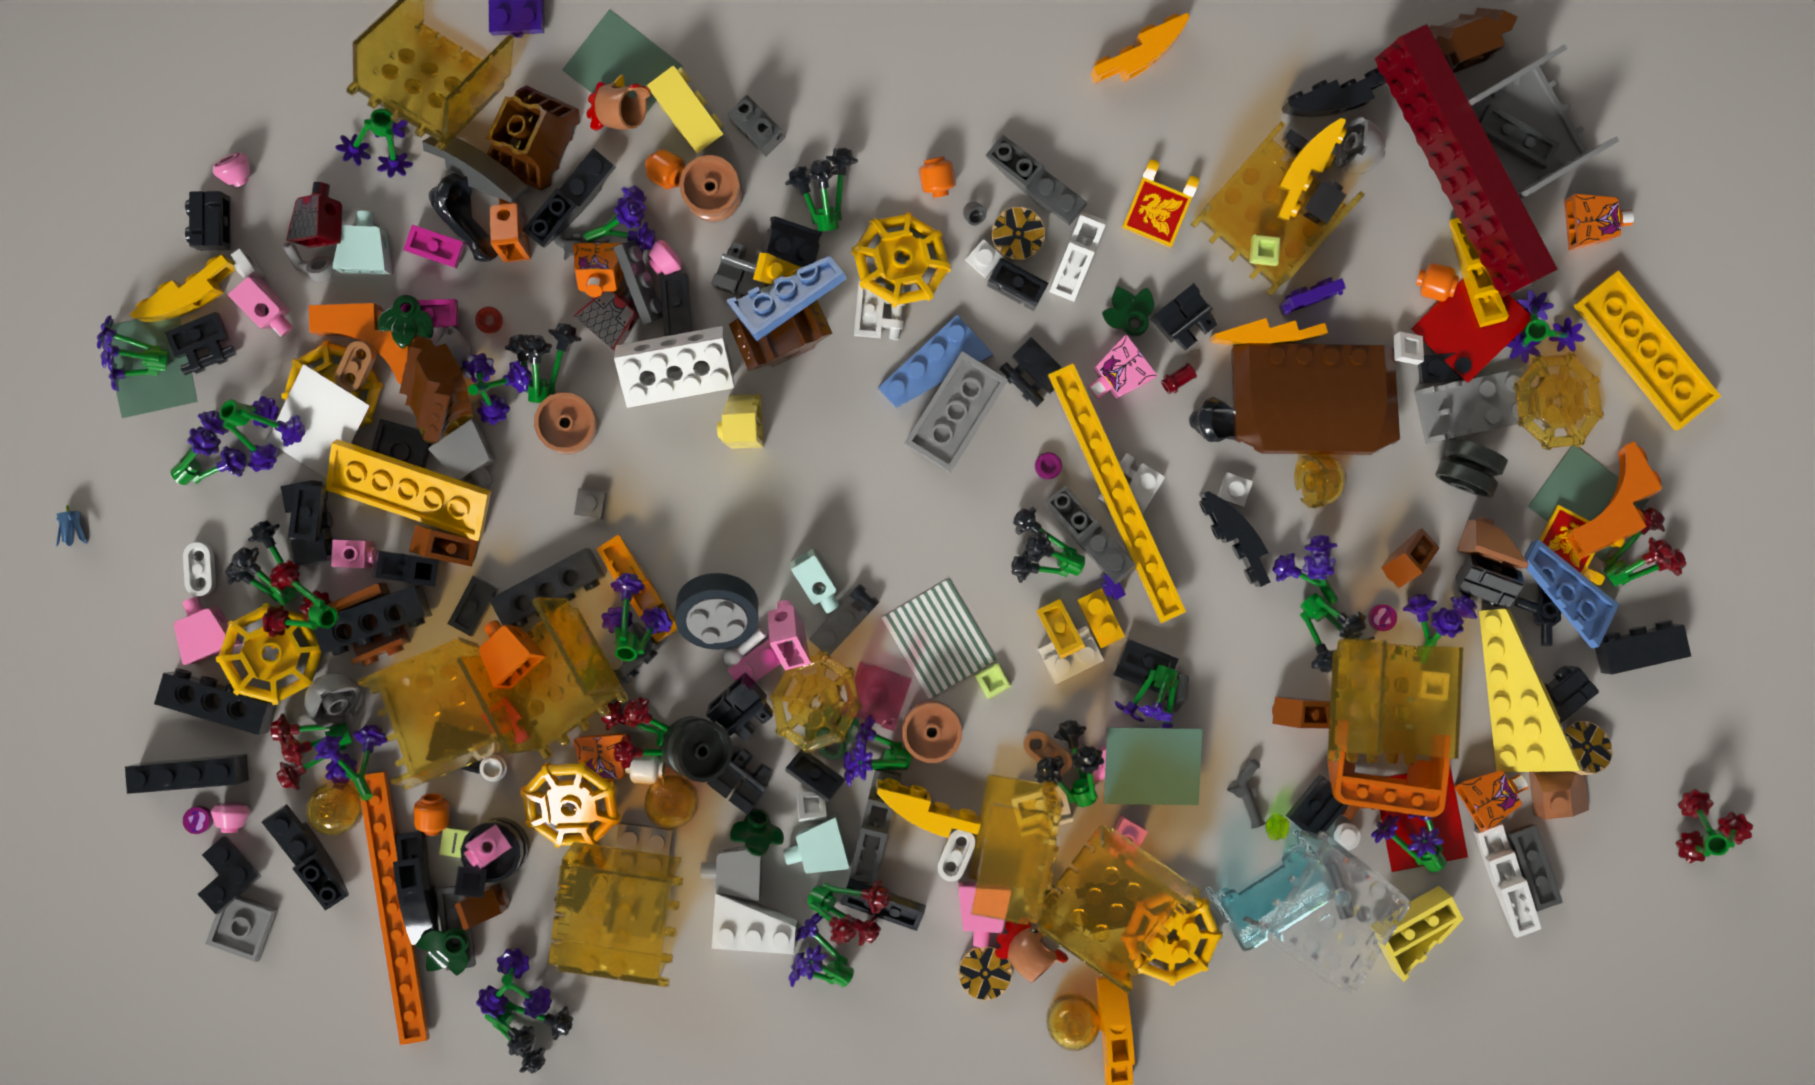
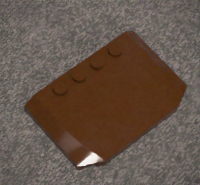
M1248 343L1232 348L1235 441L1239 443L1242 441L1254 447L1255 451L1262 454L1372 455L1380 451V449L1391 444L1393 445L1400 440L1396 366L1393 348L1385 345Z

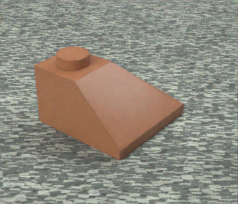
M1478 517L1477 520H1467L1457 551L1467 555L1472 553L1514 569L1527 568L1529 564L1503 529L1493 526L1494 521L1484 517Z
M1573 771L1529 772L1533 814L1545 820L1574 817L1589 810L1585 775H1580Z

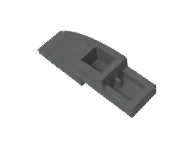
M1002 135L986 154V157L1019 189L1047 212L1054 213L1069 226L1087 206V202L1047 172L1044 165L1006 136Z
M1066 485L1045 502L1075 541L1115 584H1118L1137 568L1131 558L1101 527L1098 520Z

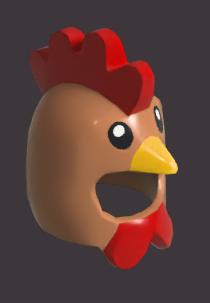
M623 74L619 75L610 84L598 82L596 84V92L588 97L591 107L587 110L586 115L587 118L592 120L590 128L594 131L600 130L603 126L620 130L637 128L645 119L647 112L646 98L650 96V90L639 83L625 87ZM634 90L637 96L631 98L627 92Z
M1021 916L1018 924L1013 921L1006 922L1007 934L1000 933L996 939L1001 944V948L995 951L996 957L1008 959L1015 970L1030 983L1037 980L1056 961L1066 963L1069 959L1062 950L1052 951L1044 945L1043 939L1052 928L1050 926L1040 929L1034 928L1026 916Z

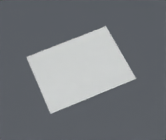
M303 364L276 422L278 420L287 422L291 416L299 415L300 421L305 426V435L302 437L301 442L286 447L281 439V432L276 431L275 427H273L267 441L327 478L332 442L339 439L351 444L370 405Z

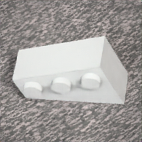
M716 892L711 949L794 954L798 920L770 908L759 906L748 899Z

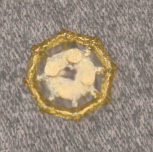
M1571 352L1565 355H1537L1533 357L1529 368L1513 386V390L1516 391L1519 420L1516 422L1518 426L1526 429L1541 443V447L1546 450L1557 447L1575 446L1579 448L1586 443L1585 439L1604 416V412L1601 411L1598 384L1601 380L1599 376H1594L1576 359V355ZM1560 366L1559 374H1550L1547 367ZM1570 370L1574 371L1584 382L1581 383L1577 378H1572L1569 375ZM1538 374L1539 380L1537 382L1539 383L1536 387L1531 388L1530 384ZM1585 389H1588L1590 409L1585 407L1583 393ZM1557 395L1561 399L1560 407L1558 406V404H1554L1553 399L1557 398ZM1528 396L1530 399L1531 413H1529ZM1583 416H1586L1587 419L1581 425L1579 430H1577L1575 426L1576 422L1578 420H1581ZM1534 419L1541 420L1544 423L1542 425L1545 427L1544 431L1534 422ZM1564 428L1568 436L1556 437L1554 435L1555 430Z
M819 651L816 655L811 656V664L785 670L775 691L769 697V700L772 701L777 726L775 732L779 737L783 736L802 748L804 753H812L815 749L836 742L842 743L858 710L862 709L855 684L854 669L846 667L829 657L825 651ZM817 666L815 674L803 676L801 673L803 670ZM828 668L837 673L839 677L835 680L827 677L826 669ZM795 677L797 683L790 696H784ZM843 685H845L848 702H844L840 695ZM819 695L818 701L821 702L820 706L812 708L813 698ZM783 702L788 703V711L792 716L788 721L786 720ZM846 709L842 719L840 720L837 726L836 721L838 720L842 710ZM798 724L807 729L806 737L792 729ZM826 727L830 729L829 734L816 738L817 731H820L821 728Z

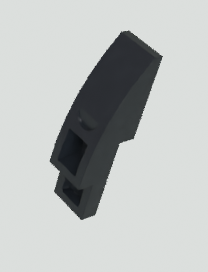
M1378 67L1364 74L1365 79L1358 82L1354 78L1339 85L1337 79L1330 83L1327 80H1323L1311 87L1313 91L1306 94L1299 91L1287 98L1288 102L1281 109L1284 114L1304 117L1341 114L1367 105L1375 98L1372 90L1387 84L1384 75L1379 72Z
M592 148L560 189L556 188L523 228V231L545 248L593 201L601 191L600 186L616 166Z
M1210 491L1199 494L1202 499L1199 501L1200 508L1205 516H1210L1213 525L1210 527L1217 540L1221 539L1222 543L1234 541L1235 544L1232 545V549L1239 560L1242 559L1246 566L1244 574L1250 584L1254 583L1255 587H1262L1270 583L1271 581L1259 557L1269 552L1254 528L1243 515L1219 496Z
M287 804L262 820L261 823L294 863L292 868L325 911L349 895L341 875L318 837L306 821L301 823Z
M421 831L395 835L397 861L393 862L395 884L403 921L412 945H416L418 939L425 933L432 930L439 931L435 886L430 885L426 835Z

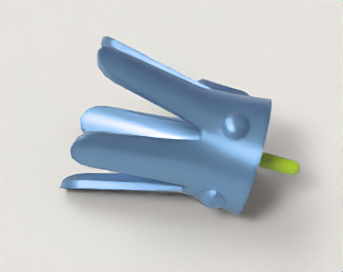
M66 505V512L56 514V520L59 522L56 546L59 545L61 535L62 542L66 543L67 546H72L73 526L79 540L87 543L80 524V512L69 511V506Z

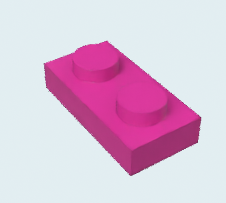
M412 225L403 250L457 269L466 243Z
M418 300L421 310L431 316L434 328H448L450 325L459 327L458 300ZM404 304L401 310L403 312H409L411 310V305Z
M768 639L743 657L738 664L727 669V671L735 681L746 672L756 682L781 664Z

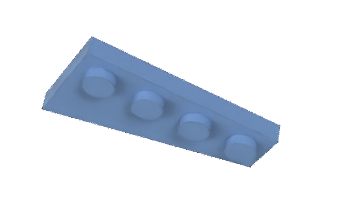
M828 256L798 269L795 275L785 278L781 276L773 280L774 284L762 289L756 287L749 290L748 295L739 299L733 297L726 301L747 330L758 341L847 278L835 261Z
M1539 539L1532 541L1524 555V558L1529 563L1526 570L1591 649L1599 647L1619 604Z

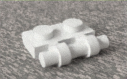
M858 283L854 336L881 339L882 328L890 329L889 339L900 340V330H903L904 321L901 320L902 308L905 304L897 305V308L892 307L891 319L883 318L884 304L890 303L866 288L862 289ZM878 283L886 288V283ZM904 286L900 287V293H904Z
M1126 453L1121 462H1118L1124 475L1131 479L1129 487L1143 514L1165 477L1143 463L1140 464L1137 471H1134L1130 466L1135 458ZM1100 494L1098 500L1106 504L1102 494Z

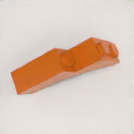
M375 303L308 305L310 333L317 336L350 337L370 342L388 363L398 384H401L407 354L415 338L407 347L401 349L393 340L391 331H379L378 319L384 311L381 306Z
M1635 441L1625 445L1618 452V483L1607 507L1592 521L1572 530L1566 535L1579 560L1635 535L1646 527L1643 512L1639 508H1635L1634 504L1656 495L1663 488L1659 474L1652 470L1647 462L1646 452L1642 447H1638Z

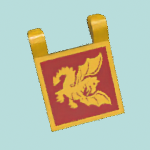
M1151 159L1146 166L1122 228L1171 248L1200 179L1191 175L1187 179L1183 192H1179L1153 181L1160 163Z
M1556 505L1539 540L1596 586L1602 585L1605 576L1588 569L1595 553L1579 560L1566 538V535L1572 530L1590 521L1560 505ZM1625 539L1611 545V547H1622Z

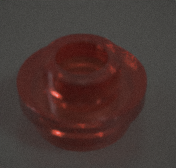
M488 306L477 312L475 323L480 331L486 334H493L502 327L503 317L499 310ZM489 316L494 318V322L491 325L486 324V318Z

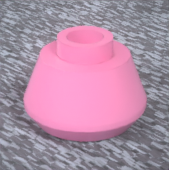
M237 152L220 159L213 166V174L227 185L233 184L234 187L245 184L249 181L248 176L251 174L247 155Z
M664 240L655 241L648 254L650 260L647 262L657 275L661 272L664 275L680 271L682 261L674 250Z
M220 803L211 809L215 827L221 828L222 833L238 832V828L244 827L251 812L246 804Z

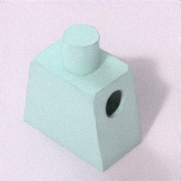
M357 211L356 226L343 225L341 227V243L337 244L333 269L341 273L392 275L388 234L381 227L373 226V212Z
M813 548L790 562L793 574L813 605L820 602L826 613H830L840 606L834 596V593L837 591L836 586ZM817 582L823 583V587L816 589L813 585Z
M837 814L797 832L796 841L798 845L783 849L787 865L802 861L805 873L850 868V861Z

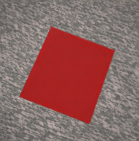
M1462 279L1456 286L1454 296L1448 297L1444 302L1439 301L1411 330L1416 335L1423 336V341L1436 354L1456 353L1444 360L1455 372H1457L1454 368L1455 361L1461 357L1468 358L1472 364L1470 371L1464 374L1457 373L1469 383L1532 320L1531 315L1510 295L1502 298L1509 315L1507 320L1480 327L1464 279Z
M1450 767L1445 808L1440 815L1431 819L1434 828L1439 830L1437 837L1444 840L1441 846L1443 847L1442 853L1447 862L1468 858ZM1407 773L1390 777L1406 780ZM1379 809L1382 823H1384L1385 817L1389 814L1392 817L1396 815L1400 817L1395 823L1399 826L1396 829V834L1407 845L1414 842L1410 839L1409 835H1420V828L1422 826L1429 832L1426 821L1420 820L1419 816L1409 818L1407 813ZM1392 838L1385 839L1391 872L1424 866H1419L1414 858Z

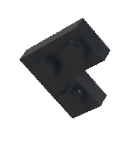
M222 836L202 854L219 875L202 889L198 895L214 914H219L257 881L261 875L229 838Z

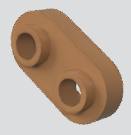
M365 340L354 341L346 348L335 373V382L347 392L360 390L367 380L376 360V350L370 342ZM362 349L366 352L365 358L361 355ZM351 373L355 376L354 382L350 378Z
M1033 730L1025 736L1023 741L1024 749L1034 760L1039 762L1045 757L1054 758L1055 756H1061L1064 766L1061 768L1060 775L1070 770L1072 766L1070 753L1045 732ZM1034 739L1042 741V745L1039 748L1032 747Z

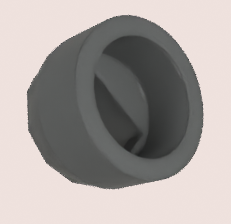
M976 201L967 203L963 209L965 220L973 226L981 224L987 215L986 209Z

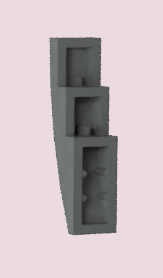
M440 130L422 141L425 152L445 159L446 169L467 176L469 187L511 203L529 192V187L510 170L483 151L457 137Z
M886 769L875 770L849 876L851 879L874 884L877 880L893 809L877 794L876 782L877 779L885 780L886 778L900 782L902 773Z

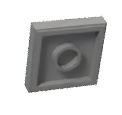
M238 896L222 912L216 914L205 944L257 962L263 953L278 909L243 896Z

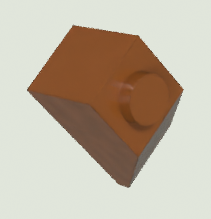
M415 525L409 551L424 557L472 567L479 541Z
M1421 528L1387 558L1381 569L1385 572L1386 577L1400 588L1425 571L1439 550V546Z
M1275 697L1272 707V724L1296 728H1330L1332 702Z
M500 883L484 888L483 898L465 896L455 903V907L463 930L502 914L508 909L509 897L506 890L501 888Z

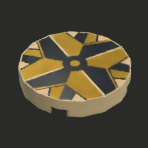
M1012 207L1003 211L995 219L991 230L992 243L995 250L1008 260L1025 261L1034 257L1041 249L1045 239V227L1041 218L1034 211L1025 207Z
M1577 721L1563 729L1566 737L1568 736L1571 741V748L1577 761H1580L1583 768L1581 771L1573 772L1580 775H1593L1605 770L1611 763L1613 755L1611 741L1606 732L1598 725L1589 721Z
M995 946L974 947L968 950L959 962L958 976L960 984L965 992L975 999L985 1001L996 999L1006 992L1011 983L1012 969L1010 961L996 957L995 951L998 948Z

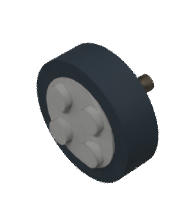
M710 573L695 577L683 585L678 592L675 614L676 627L688 642L702 648L720 650L738 646L747 641L757 629V594L746 581L730 574Z

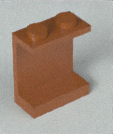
M376 583L327 605L333 607L339 613L389 595L390 591L386 583ZM395 607L394 615L397 619L400 620L401 617L398 613L397 608ZM372 614L368 622L370 627L375 629L378 625V619ZM346 624L344 627L348 637H350L352 628L349 624ZM400 627V633L384 638L383 634L373 637L375 642L361 647L357 643L352 644L357 656L350 659L352 664L362 663L365 667L378 662V656L386 652L388 656L403 651V645L411 642L405 627Z

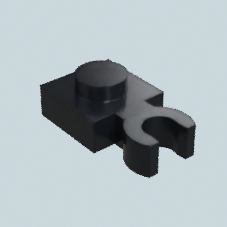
M463 853V858L467 865L466 867L459 866L457 869L454 895L483 898L487 869H479L478 864L473 867Z

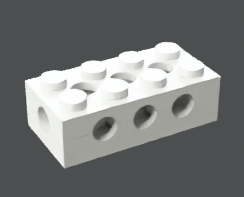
M723 326L616 345L614 361L627 408L734 388V373Z

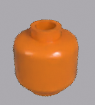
M661 149L648 156L645 163L646 175L651 182L670 190L679 187L685 163L679 156Z
M944 156L924 160V165L918 171L923 192L932 193L933 198L949 195L948 190L956 185L952 162L945 160Z
M1431 263L1426 271L1420 270L1416 285L1421 286L1420 294L1423 297L1444 302L1448 297L1454 296L1459 276H1456L1455 269L1452 267Z
M429 793L422 795L414 804V826L417 830L424 832L425 835H439L442 830H445L450 825V803L441 794Z

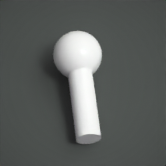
M759 628L739 647L728 648L724 653L726 665L731 667L738 664L751 649L767 636L766 632Z

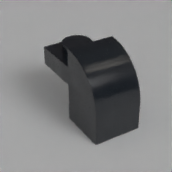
M377 550L372 577L435 587L439 560Z

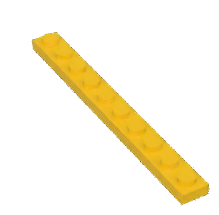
M1074 363L1048 374L1128 554L1137 566V574L1159 622L1163 623L1185 613L1186 610Z

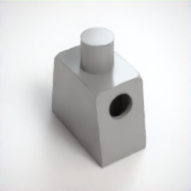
M469 420L428 448L456 479L465 482L473 478L477 486L481 488L493 481L486 468L496 460L477 421Z
M745 846L721 849L717 853V862H701L700 877L701 879H716L717 893L759 901L762 890L763 855L754 856L747 851Z

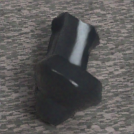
M450 173L441 179L438 186L429 191L428 197L431 205L438 216L469 246L476 261L489 262L495 259L498 253L491 245V238L472 217V188L468 186V182L460 175Z
M1215 397L1208 398L1203 402L1200 409L1193 411L1190 415V427L1195 429L1207 441L1234 440L1233 409L1224 401Z

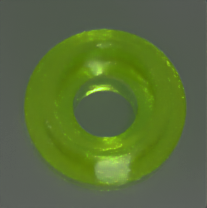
M1274 813L1267 819L1265 831L1269 839L1277 841L1286 838L1289 832V821L1283 815Z

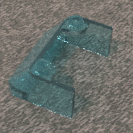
M1298 830L1293 832L1297 845H1291L1283 852L1281 859L1283 865L1246 889L1237 893L1235 889L1224 888L1214 894L1210 886L1205 888L1213 906L1243 951L1254 949L1326 903L1333 895V889L1323 863Z

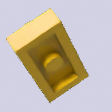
M760 253L753 279L771 285L774 284V279L781 276L785 278L797 274V270L801 267L768 253Z
M1102 588L1077 599L1099 648H1103L1125 637Z
M1061 599L1036 610L1060 659L1085 648Z

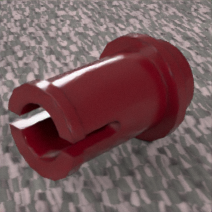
M1186 363L1172 374H1165L1164 379L1161 380V385L1168 394L1172 392L1176 394L1178 388L1197 378V374L1194 368L1189 363Z

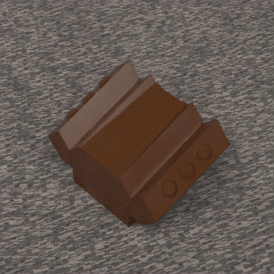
M1477 8L1474 15L1460 14L1458 19L1440 26L1430 25L1429 28L1453 73L1487 61L1497 51L1504 48L1505 43L1501 34L1513 29L1518 16L1502 9Z
M526 85L516 90L514 96H505L486 137V140L491 143L487 155L510 170L525 184L542 191L551 186V173L559 169L563 152L568 143L573 140L572 127L580 124L579 109Z
M818 300L808 305L758 341L755 340L739 318L729 324L748 371L765 366L775 367L814 349L818 342L833 334Z
M417 336L407 354L399 393L407 395L405 405L410 406L418 421L416 427L425 429L423 439L439 442L449 423L472 413V406L464 375L447 344L435 346L431 339Z

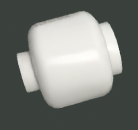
M642 755L641 758L633 759L630 768L625 769V773L630 774V779L633 783L656 784L659 778H664L665 761L661 755Z

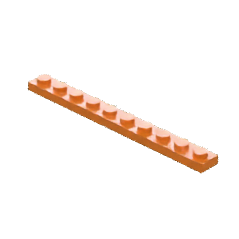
M387 770L365 774L364 778L373 797L363 801L360 796L399 1042L400 1045L427 1041L430 1035L415 945L411 944L406 931L395 884L393 862L397 861L395 839L397 830Z

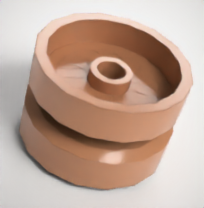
M714 155L699 156L689 162L682 171L679 182L681 196L692 214L699 219L708 222L724 221L734 215L740 207L743 196L741 181L733 166L722 157ZM715 186V189L713 191H707L708 188L713 189Z
M559 392L548 396L539 404L534 415V428L538 438L546 447L560 454H575L584 451L593 442L597 434L598 421L594 410L583 398L573 393ZM564 418L570 420V426L567 428H563L560 423H564Z
M926 700L916 704L907 712L902 726V739L906 749L914 758L925 763H939L949 759L957 751L962 740V727L956 712L949 705L938 700ZM934 727L937 729L935 737H929V733L927 734L928 728Z

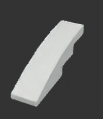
M1499 822L1483 833L1480 832L1479 828L1473 830L1491 883L1514 937L1518 938L1542 929L1527 880L1522 877L1515 852L1510 849L1503 824Z

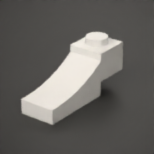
M1084 211L1081 212L1049 292L1073 302L1075 301L1107 220Z

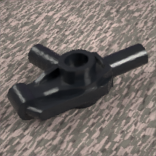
M1538 584L1539 596L1537 602L1518 596L1514 606L1533 613L1534 623L1537 626H1541V646H1552L1553 626L1561 621V611Z

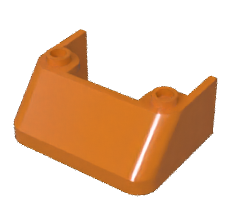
M1332 720L1327 765L1333 796L1338 802L1346 805L1427 817H1435L1443 812L1446 802L1453 736L1433 735L1430 761H1414L1408 768L1407 779L1404 780L1355 772V757L1346 749L1349 721Z

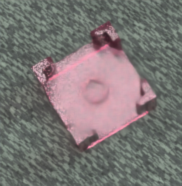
M860 660L842 714L865 720L871 715L872 719L876 720L875 723L880 724L882 728L894 731L912 678Z

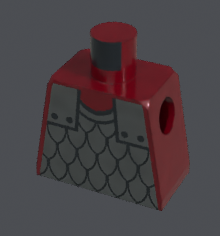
M313 182L312 194L296 199L286 241H292L307 248L341 243L342 204L340 201L329 197V184Z
M628 286L619 296H616L612 291H603L599 297H595L574 315L575 318L613 351H615L616 345L624 344L640 316L630 308L634 304V300Z

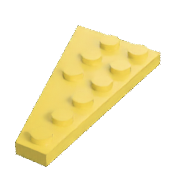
M1510 608L1480 610L1479 617L1496 771L1546 772L1583 770L1580 761H1577L1571 748V741L1568 736L1566 737L1559 722L1560 717L1543 680L1537 674L1532 656H1529L1522 641L1523 637Z

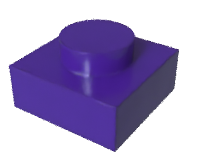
M1106 573L1101 575L1103 582L1100 585L1107 597L1112 596L1113 600H1118L1126 595L1120 582L1115 584Z

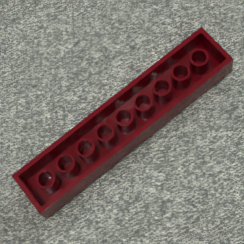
M1428 24L1400 36L1374 60L1379 72L1386 79L1391 95L1396 99L1402 110L1405 121L1410 125L1416 137V142L1427 157L1430 168L1435 172L1443 192L1451 202L1455 215L1460 219L1469 241L1476 249L1480 262L1486 268L1494 288L1503 298L1558 270Z

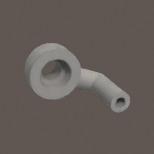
M292 241L283 244V248L297 271L307 272L312 281L327 282L335 274L336 270L333 269V261L330 257L319 256L311 261H303Z

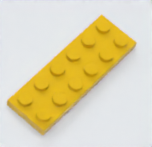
M1619 270L1612 273L1573 305L1674 431L1683 428L1721 397L1719 392Z
M336 439L331 444L326 480L327 491L476 541L483 537L491 495L490 490Z

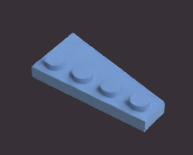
M956 315L883 382L878 389L895 408H898L935 386L942 384L962 351L979 362L990 358L994 354L962 319Z

